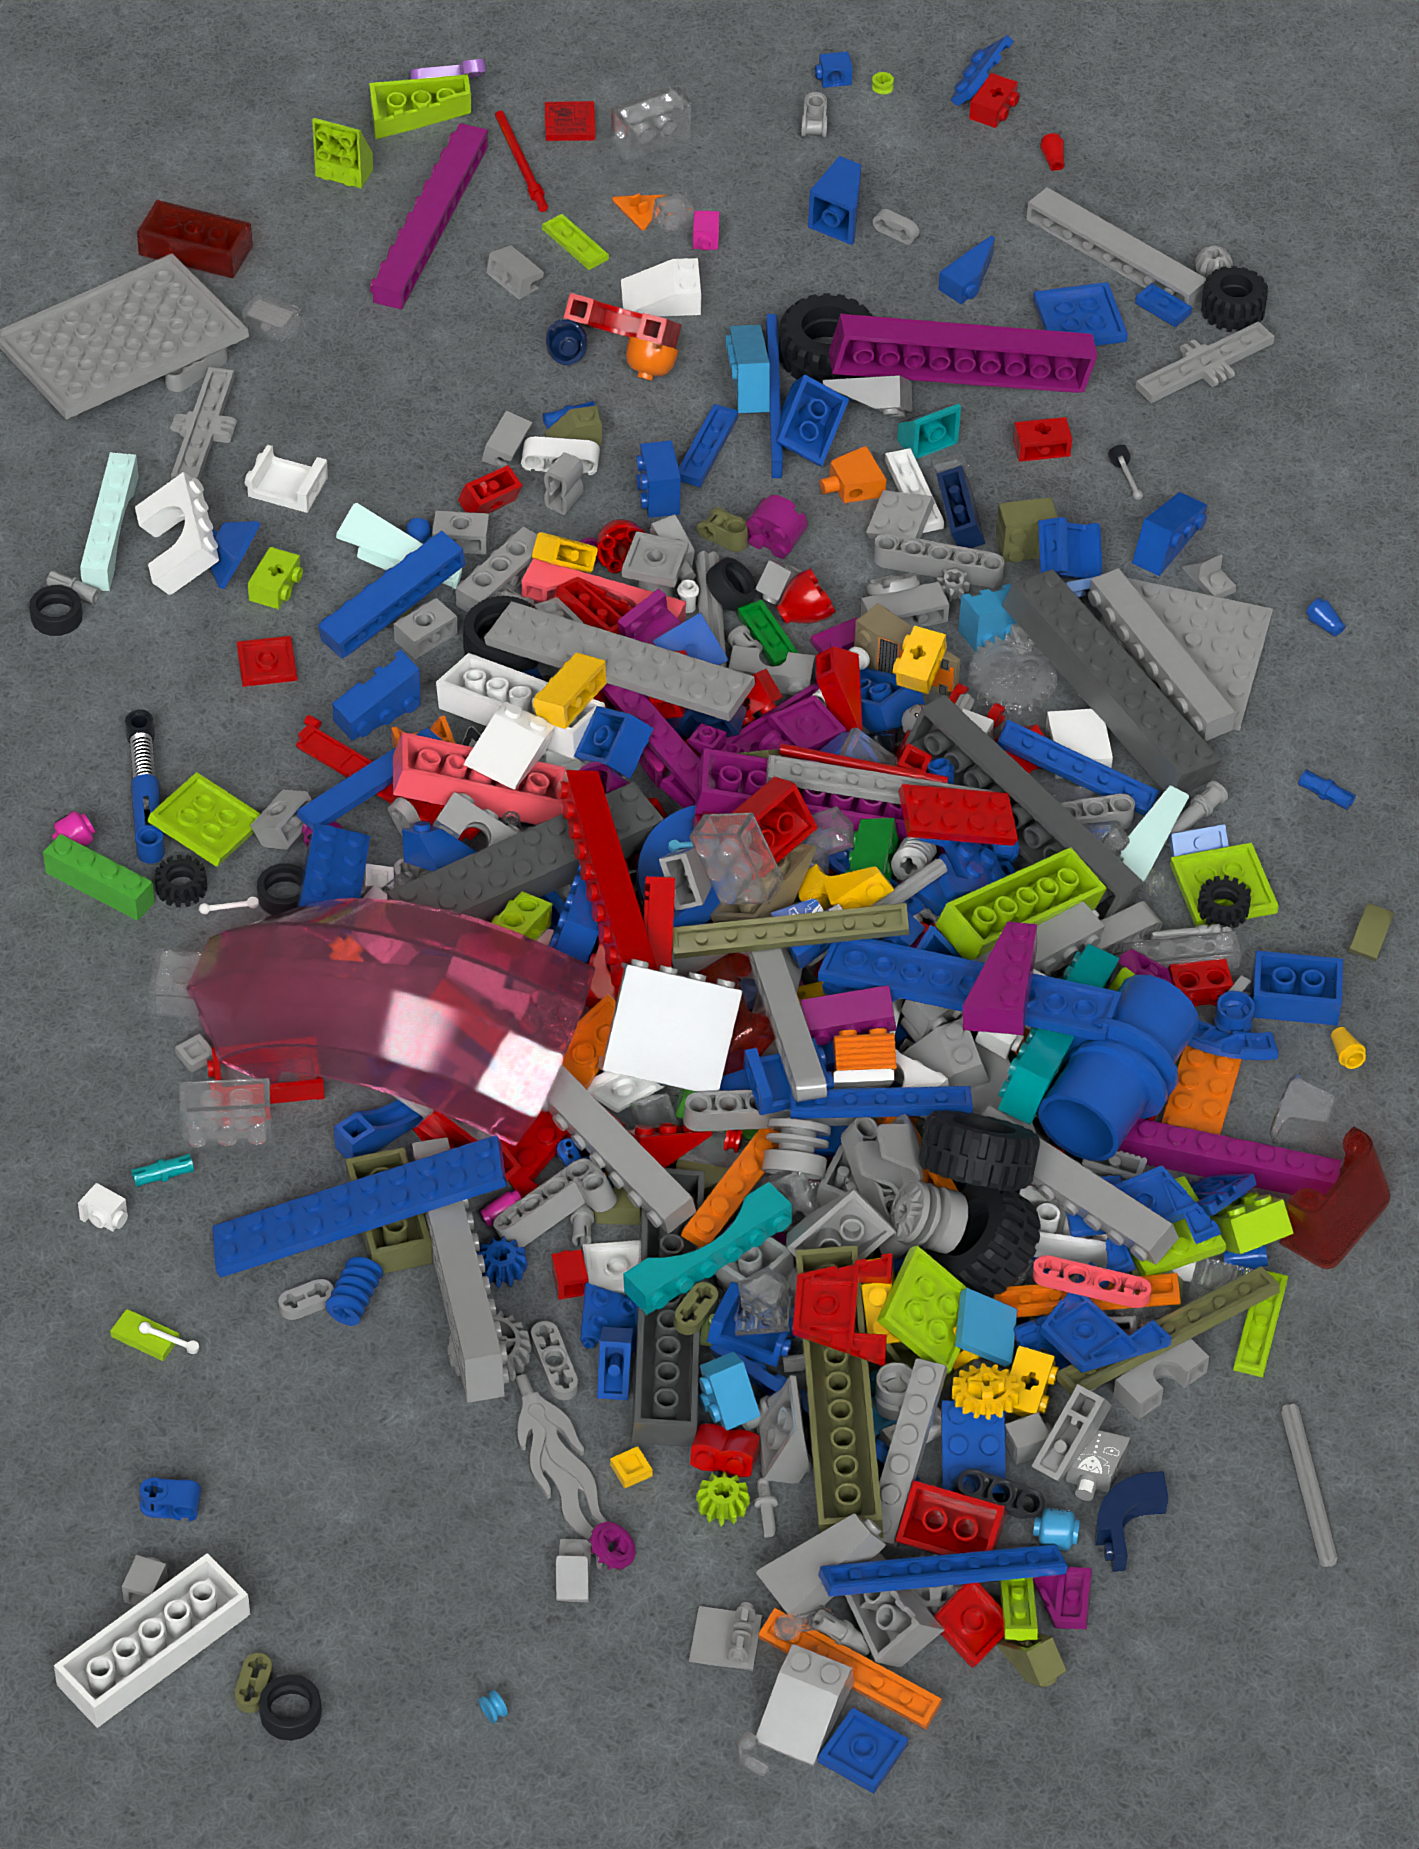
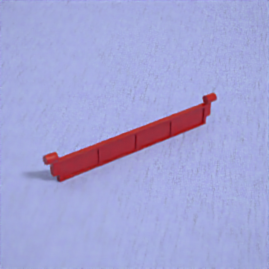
M310 714L304 719V724L307 726L298 733L300 741L296 743V747L347 778L373 762L320 731L319 728L322 722ZM393 783L375 794L390 804L396 798L402 797L393 795ZM404 798L413 805L421 821L430 822L431 826H433L435 820L445 807L440 804ZM468 828L461 833L458 840L462 841L465 837L472 840L481 830Z

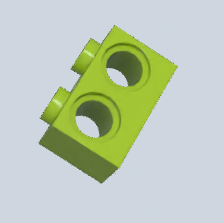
M522 891L514 900L508 902L506 908L499 916L496 915L490 925V931L492 932L491 945L522 957L551 926L552 903Z

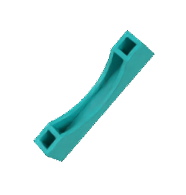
M767 1182L745 1196L742 1208L735 1221L713 1242L683 1255L647 1258L624 1272V1292L646 1315L656 1309L663 1308L679 1294L688 1292L701 1280L712 1277L723 1266L737 1261L742 1254L753 1247L762 1245L767 1238L777 1232L784 1231L792 1223V1204L770 1182Z

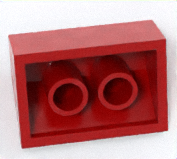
M774 776L713 830L725 852L752 879L757 881L813 833L818 826L796 784Z
M913 1480L895 1542L939 1555L996 1550L1007 1511L1005 1506Z

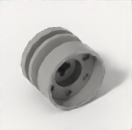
M770 1118L767 1127L780 1133L766 1134V1140L779 1144L778 1149L764 1151L762 1171L790 1178L824 1179L827 1159L821 1155L814 1154V1150L829 1147L828 1141L816 1138V1136H829L831 1127L815 1122L812 1119Z
M910 1179L900 1188L892 1205L890 1224L896 1229L892 1236L896 1241L915 1246L921 1245L924 1249L947 1254L954 1250L964 1234L968 1220V1204L966 1197L961 1192L945 1187H936L934 1184L925 1183L921 1180Z

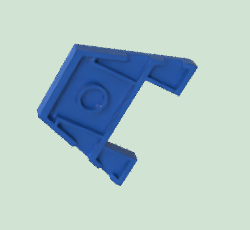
M918 838L920 841L942 846L957 876L944 873L938 881L947 900H955L957 896H964L1006 877L994 851L977 843Z
M1162 1165L1113 1185L1172 1224L1186 1219L1196 1244L1221 1234L1218 1224L1211 1220L1203 1208L1187 1194L1186 1190ZM1107 1237L1106 1251L1108 1264H1106V1269L1122 1273L1135 1270L1136 1268L1128 1247L1124 1244L1118 1246Z
M1253 1173L1211 1175L1190 1183L1199 1199L1196 1203L1203 1208L1208 1216L1215 1215L1237 1198L1246 1195L1247 1191L1257 1185Z
M1092 1262L1088 1263V1265L1096 1266ZM1081 1275L1080 1278L1076 1279L1074 1282H1083L1085 1278ZM1102 1281L1099 1283V1286L1105 1289L1109 1286V1281ZM1069 1292L1063 1300L1059 1301L1041 1326L1040 1332L1081 1373L1166 1348L1171 1345L1172 1337L1154 1320L1131 1335H1127L1090 1300V1297Z

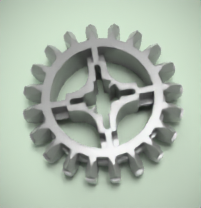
M500 1311L496 1317H493V1320H499L502 1339L498 1340L501 1343H505L508 1361L502 1362V1365L506 1364L509 1380L514 1382L516 1374H523L524 1366H527L530 1361L531 1344L527 1331H524L522 1322L515 1323L513 1315L504 1318V1314ZM450 1335L448 1345L449 1362L451 1367H455L457 1376H461Z

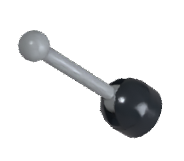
M1126 445L1114 446L1108 452L1110 462L1115 467L1123 469L1133 490V498L1141 500L1143 493L1141 490H1138L1127 467L1131 460L1130 452Z

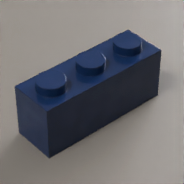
M962 465L938 473L937 478L950 531L957 546L974 548L986 544L971 484Z

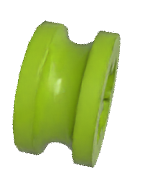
M878 72L873 75L872 90L875 93L889 94L892 92L894 77L890 73Z

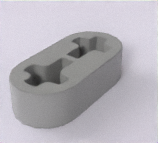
M882 209L873 218V226L877 231L907 245H910L919 236V228L915 222L891 210Z
M402 797L396 798L388 807V812L401 836L402 829L413 827V823L421 821L413 805Z
M317 1279L285 1291L278 1300L280 1314L286 1319L295 1320L325 1309L326 1301L334 1289L333 1285L325 1279ZM320 1290L323 1294L325 1293L326 1296L320 1297L318 1294L316 1295L315 1292ZM292 1301L294 1304H297V1307L292 1308L287 1303Z

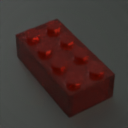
M160 200L155 201L137 231L139 255L158 260L173 254L185 267L233 279L253 247L251 223Z

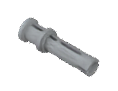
M1210 781L1206 786V790L1200 795L1196 794L1191 798L1190 805L1180 813L1170 833L1189 830L1199 819L1209 817L1213 813V808L1219 803H1224L1228 800L1226 789L1219 782ZM1169 836L1164 843L1168 847H1170Z

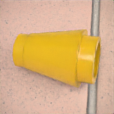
M1336 1028L1331 1033V1039L1340 1064L1349 1069L1361 1066L1366 1060L1365 1047L1346 1028Z

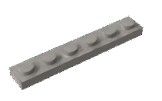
M917 1358L879 1482L883 1519V1538L881 1539L887 1546L895 1548L897 1542H895L913 1480H916L948 1370L946 1365Z

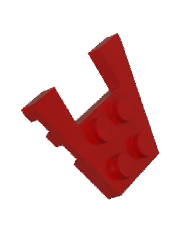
M524 1105L497 1135L501 1144L504 1143L521 1166L508 1179V1182L514 1190L518 1191L521 1198L539 1187V1185L533 1182L534 1179L557 1154L556 1148L559 1142L572 1136L567 1130L561 1131L552 1119L553 1115L549 1111L543 1112L541 1109Z
M893 1253L883 1254L881 1258L871 1261L866 1259L857 1260L854 1265L837 1268L835 1265L797 1274L793 1335L878 1365H885L887 1334L854 1332L858 1283L891 1284Z

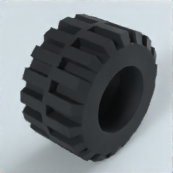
M1225 266L1221 267V270L1216 269L1212 271V275H1208L1204 282L1201 303L1202 316L1204 319H1208V323L1211 326L1216 324L1217 329L1222 330V328H1226V332H1232V329L1238 332L1258 321L1260 322L1265 315L1268 295L1267 283L1264 282L1262 276H1257V272L1249 271L1246 267L1237 268V266H1231V268H1227Z

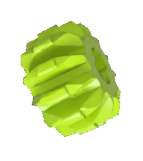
M724 1471L721 1477H717L712 1473L709 1481L702 1480L700 1490L696 1493V1502H698L700 1515H707L708 1523L717 1518L722 1527L725 1519H728L734 1525L737 1517L744 1518L746 1508L750 1505V1496L746 1483H739L738 1475L728 1478Z

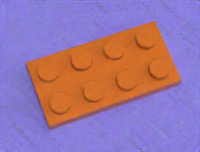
M1186 1046L1182 1052L1177 1069L1179 1083L1169 1096L1162 1123L1221 1135L1242 1059L1218 1056Z

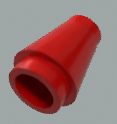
M1056 133L1045 135L1041 139L1040 149L1050 170H1062L1065 166L1064 140Z

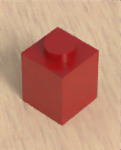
M582 1249L564 1250L551 1254L552 1274L558 1300L584 1296L585 1283H588V1274Z

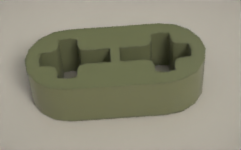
M700 1282L691 1288L675 1311L674 1327L679 1333L692 1335L700 1330L717 1305L718 1291L715 1286L707 1282ZM709 1296V1299L705 1298L701 1304H698L699 1297ZM691 1313H694L693 1320L683 1321V1318L687 1319Z
M250 1654L243 1662L235 1688V1703L245 1713H253L259 1710L260 1694L267 1683L271 1682L273 1666L271 1659L266 1654ZM257 1664H262L263 1669H260L258 1677L254 1678L253 1668H256ZM250 1687H253L255 1697H252L250 1701H245L244 1696H247Z

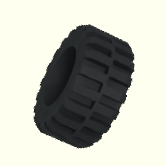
M823 293L822 296L814 294L809 295L808 299L802 298L798 300L795 305L792 304L786 310V313L780 320L778 351L779 360L783 363V368L788 373L791 372V376L796 380L805 374L822 384L823 380L864 378L865 376L832 374L829 357L831 344L820 343L813 339L833 337L840 314L873 316L872 313H869V310L863 304L859 305L857 300L853 298L847 299L845 295L837 294V296H832L830 293Z
M934 1111L926 1118L918 1159L924 1169H928L929 1172L939 1174L944 1178L993 1189L1021 1190L1027 1188L1033 1181L1040 1140L1037 1133H1034L1032 1130L1006 1120L975 1113H964L962 1111Z
M967 1184L965 1189L958 1190L966 1197L968 1204V1220L960 1242L954 1250L947 1254L925 1249V1251L967 1288L993 1298L995 1294L1005 1292L1007 1286L1014 1285L1019 1280L1018 1276L1021 1272H1025L1028 1268L1030 1258H1033L1037 1251L1035 1248L1036 1243H1039L1040 1233L1038 1231L1041 1229L1040 1219L1035 1206L1013 1189H993Z

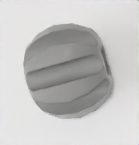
M1216 245L1203 248L1195 260L1196 273L1205 278L1208 275H1212V271L1216 269L1221 270V267L1231 268L1233 266L1232 256L1224 247Z

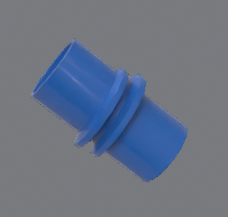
M1134 975L1124 980L1117 990L1122 992V1001L1115 1019H1094L1091 1023L1099 1028H1102L1103 1024L1109 1026L1106 1041H1095L1074 1036V1040L1069 1047L1070 1050L1065 1058L1067 1065L1038 1108L1039 1121L1046 1134L1059 1147L1070 1154L1088 1161H1104L1113 1157L1137 1120L1147 1119L1159 1114L1179 1083L1178 1070L1175 1063L1197 1031L1199 1018L1192 1001L1179 988L1164 979L1152 975Z

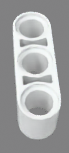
M529 437L524 441L521 465L525 470L531 471V469H535V471L547 472L556 460L566 452L578 457L582 461L583 473L593 475L597 472L600 448L597 443L589 440Z

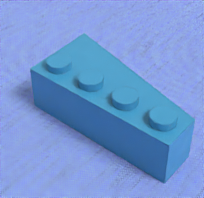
M761 325L730 326V335H725V349L729 360L731 377L734 380L738 413L770 412V363Z
M1012 584L1003 585L1001 590L991 592L990 589L981 590L979 595L973 597L969 593L961 595L958 632L975 652L984 648H992L996 643L1007 638L1009 639L1010 627L1016 624V621L1002 607V604Z

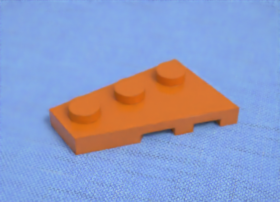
M609 994L598 1002L548 1050L586 1090H588L599 1071V1068H597L599 1057L604 1056L616 1005V1001Z

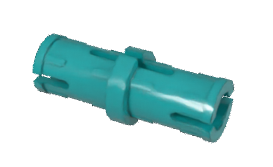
M190 1154L168 1160L161 1158L156 1160L157 1163L131 1169L135 1187L161 1180L164 1183L169 1181L168 1178L194 1172Z

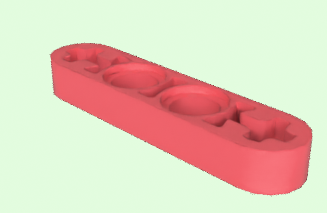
M1048 1255L1040 1256L1033 1265V1279L1037 1284L1044 1287L1132 1308L1144 1307L1150 1301V1282L1139 1276ZM1045 1268L1051 1269L1048 1274L1043 1273ZM1060 1271H1063V1272H1064V1273H1063V1278H1060V1277H1059V1276H1060ZM1071 1274H1080L1085 1280L1075 1283L1069 1279V1276ZM1110 1281L1115 1287L1105 1290L1099 1286V1283ZM1121 1285L1125 1286L1123 1292H1120ZM1135 1290L1141 1291L1139 1295L1133 1294Z

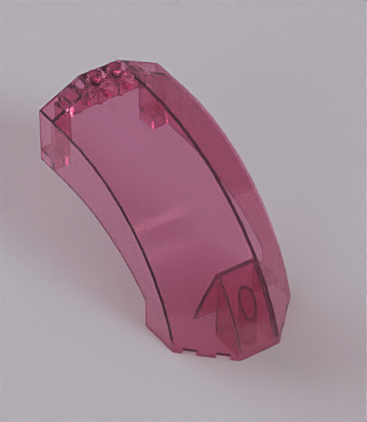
M346 898L318 901L228 929L210 937L186 989L190 998L194 1000L197 1006L198 1016L207 1036H210L216 1057L220 1063L266 1084H275L283 1071L330 1078L368 1087L428 1107L492 1136L497 1135L499 1139L516 1146L537 1119L563 1062L584 1009L595 967L515 931L450 910L396 900Z

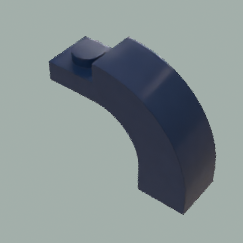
M1164 1471L1147 1472L1128 1477L1115 1485L1103 1499L1097 1517L1095 1546L1104 1545L1105 1561H1111L1112 1572L1125 1571L1128 1554L1123 1531L1125 1525L1139 1516L1166 1514L1169 1497Z

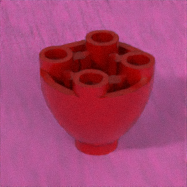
M626 519L612 520L605 524L598 534L596 540L597 556L601 564L611 573L615 574L622 571V563L625 562L636 531L645 533L633 521Z
M811 568L806 571L803 570L791 580L783 593L780 604L776 606L786 625L790 622L799 624L818 623L832 617V614L836 612L828 595L821 589Z

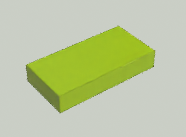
M126 1309L110 1330L111 1337L164 1361L176 1344L151 1333H141L139 1325L142 1322H148L152 1328L180 1339L179 1333Z

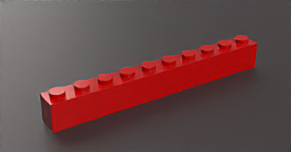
M565 770L562 781H559L557 785V797L562 801L563 817L567 819L569 825V838L573 839L575 845L574 854L581 866V879L585 880L587 900L591 901L593 920L597 922L599 928V941L603 943L605 949V962L609 964L611 969V983L616 987L617 993H619L624 968L621 967L622 962L631 964V959L648 962L649 969L658 970L599 771Z

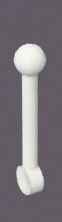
M250 897L247 901L216 905L203 903L199 906V911L202 914H208L209 911L246 906L255 908L259 905V900L256 897Z
M142 1322L139 1325L141 1333H151L183 1346L190 1354H196L199 1350V1344L194 1340L184 1341L152 1328L148 1322Z

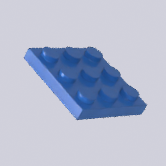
M1108 282L1034 291L1033 301L1044 330L1093 334L1095 346L1127 342L1128 334Z

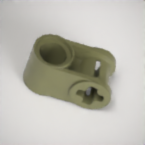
M714 507L710 511V516L697 525V532L702 538L730 551L740 552L748 546L746 520L728 513L722 508Z

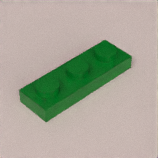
M762 600L737 609V616L743 625L747 626L750 630L752 638L761 643L763 646L762 652L772 667L783 664L786 661L788 652L798 653Z

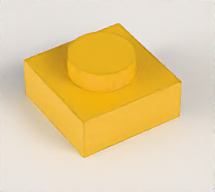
M638 1446L610 1458V1466L624 1489L653 1475V1469Z

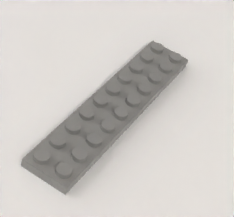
M512 601L484 637L487 646L557 668H562L564 663L569 661L576 652L605 660L608 684L726 721L731 720L755 685L754 676Z

